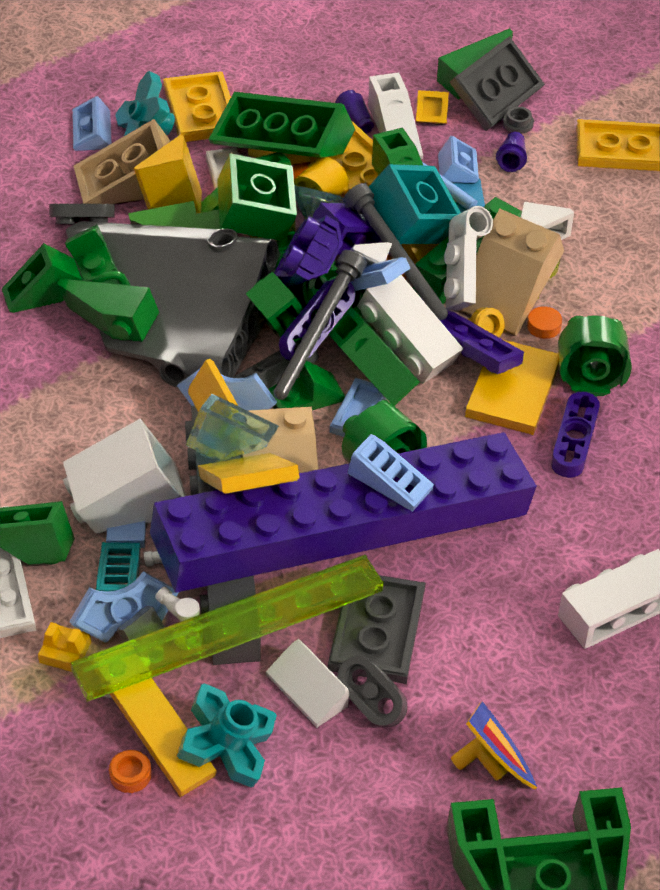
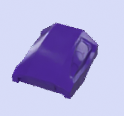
M327 215L320 219L308 216L298 227L274 272L286 287L297 286L328 273L343 245L339 223Z

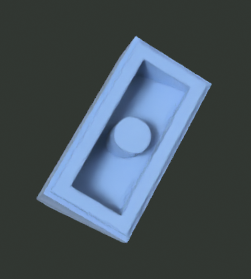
M98 96L73 108V149L75 151L101 150L112 144L110 110Z
M450 136L438 153L439 174L450 182L476 183L479 180L476 149L456 137Z

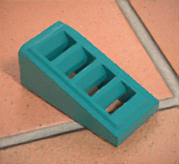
M102 542L96 590L108 592L120 590L129 586L139 577L140 543ZM110 553H111V554H131V556L110 555ZM109 563H130V565H109ZM108 573H129V575H108ZM107 583H127V584H107Z

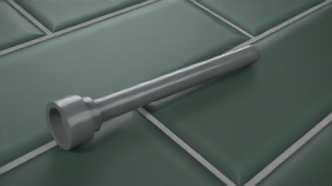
M366 183L354 186L344 197L352 211H357L358 214L364 215L383 243H392L389 252L394 259L406 257L411 269L404 274L439 320L446 319L448 316L447 309L374 207V194Z
M343 250L336 262L337 276L274 389V396L277 399L283 400L288 396L349 282H353L355 278L361 277L367 262L358 253Z

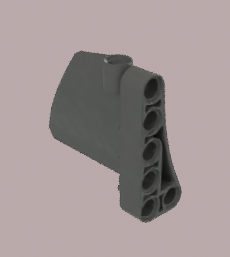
M89 221L77 222L66 229L69 239L97 224L117 270L126 275L131 286L149 287L159 310V314L143 342L113 339L99 330L105 349L108 352L149 361L159 369L160 377L167 384L177 387L181 381L200 369L207 359L214 361L220 374L230 378L234 377L265 324V320L245 293L272 271L273 273L275 272L280 252L274 239L238 237L233 229Z

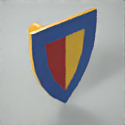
M482 701L466 722V725L476 738L451 756L453 764L459 770H462L478 758L495 781L501 779L509 771L522 783L535 790L537 785L520 751Z

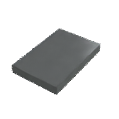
M510 36L449 82L486 131L503 119L510 108L519 106L545 85Z
M349 570L328 661V669L332 672H338L341 664L346 659L352 656H363L374 661L392 682L407 684L426 583ZM363 671L358 676L367 677V674Z

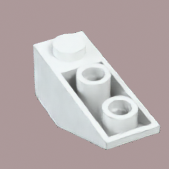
M392 73L370 76L368 108L379 133L403 127L417 147L420 158L423 159L408 91L400 74Z

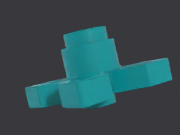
M147 71L138 83L135 100L124 101L115 114L118 126L126 129L124 136L153 119L156 120L166 135L171 132L174 126V114L170 112L167 101L159 98L162 88L160 76L151 71Z
M202 684L195 694L191 707V712L202 726L190 728L182 737L177 757L201 767L220 756L230 779L252 788L260 779L265 759L254 744L267 741L273 732L277 715L271 710L256 704L251 705L244 700L229 702L224 691L207 684Z

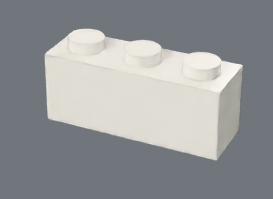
M402 275L388 284L366 289L357 305L364 319L372 323L382 335L384 342L397 353L407 368L422 384L453 365L463 350L462 346Z
M657 549L646 555H637L628 563L613 570L606 569L596 578L583 584H574L562 593L558 616L584 649L660 614V550Z

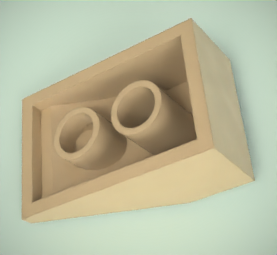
M155 119L74 165L83 204H117L144 199L133 168L170 142V139Z
M499 209L493 219L492 230L483 237L476 255V304L459 311L471 316L479 308L493 307L503 315L505 321L504 331L517 336L564 253L560 234Z
M312 407L239 411L241 458L272 453L297 464L299 473L318 470Z

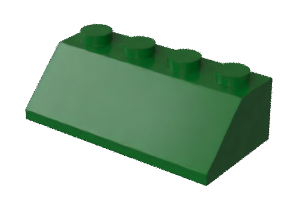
M234 91L208 140L211 144L323 158L343 154L355 128L344 104Z

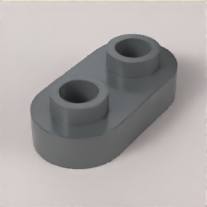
M49 204V217H55L56 224H75L76 218H89V222L108 223V218H115V204Z
M352 656L341 664L337 677L348 688L351 701L368 720L376 725L388 728L398 725L405 718L408 708L405 695L374 661L363 656ZM365 671L367 680L364 684L359 685L357 681L358 675ZM392 700L393 709L390 713L385 714L383 706L386 701Z

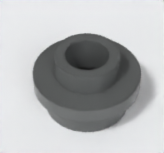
M516 106L510 108L504 116L503 126L510 132L527 133L532 130L534 119L529 109Z

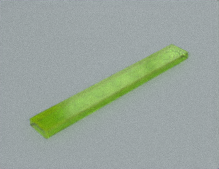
M362 555L71 662V671L88 702L382 592L384 582L367 556Z

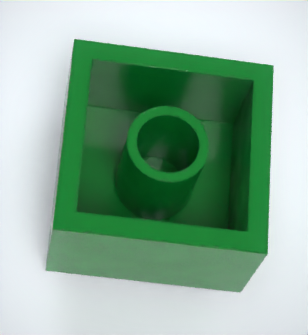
M229 153L217 179L220 229H233L236 233L284 242L297 216L293 166Z

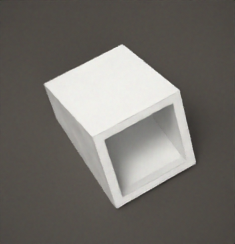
M141 419L63 462L67 475L63 482L74 500L70 504L71 510L79 523L86 522L95 533L106 532L107 528L142 521L151 523L155 502L186 496L175 462Z

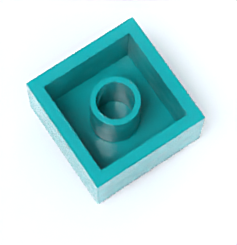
M389 164L369 186L374 194V207L400 244L441 243L449 236V223L451 219L461 213L435 166Z

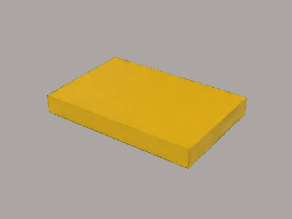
M223 72L163 79L170 111L175 116L174 125L177 135L184 136L186 142L209 139L231 98Z
M577 119L578 166L660 171V124Z
M504 340L524 352L522 364L500 374L490 372L483 366L467 404L465 417L534 435L559 367L558 353Z
M272 453L198 465L200 479L224 494L293 482L300 479L297 464Z

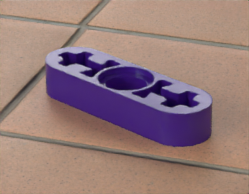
M335 279L326 281L281 336L279 349L282 356L288 361L291 360L295 353L293 349L296 345L294 339L305 335L311 324L312 312L319 309ZM349 282L341 300H339L308 358L313 355L353 304L355 289L351 282Z
M576 392L568 398L551 462L554 472L562 477H576L584 470L600 407L598 398L591 393ZM580 407L586 408L584 418L577 417ZM577 430L582 432L585 437L574 439L568 436L567 432ZM568 450L574 451L571 462L565 461Z

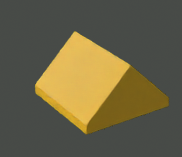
M179 135L133 168L147 209L194 201L196 214L201 213L202 190L184 136Z

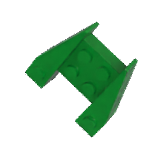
M622 787L579 791L572 814L576 832L501 839L494 799L451 803L446 828L453 867L465 889L624 890L631 823Z

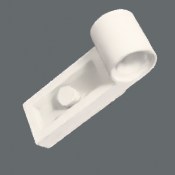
M474 206L454 216L449 223V243H447L444 260L447 264L444 295L446 297V309L459 311L476 304V240L490 233L493 227L491 214L482 206Z

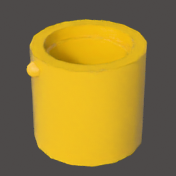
M329 157L319 158L312 164H309L308 168L294 180L296 201L311 213L315 212L320 203H332L343 192L348 190V177L343 167Z

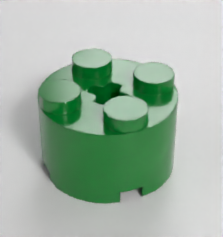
M597 315L574 316L568 321L567 326L563 329L558 339L559 366L562 380L566 381L575 393L588 392L594 396L610 394V389L619 384L622 387L628 381L632 370L628 337L622 322L618 319Z
M387 400L379 401L358 416L353 415L349 417L342 429L345 433L342 441V455L348 463H350L354 451L370 434L381 439L397 453L427 448L425 432Z

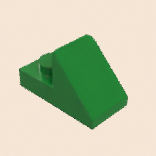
M97 224L74 235L65 242L67 249L77 263L84 281L93 282L101 273L118 271Z
M306 361L300 372V378L296 379L285 399L279 400L274 396V389L277 384L268 389L277 401L273 406L274 409L312 407L313 411L343 402L345 398L334 375L309 361Z

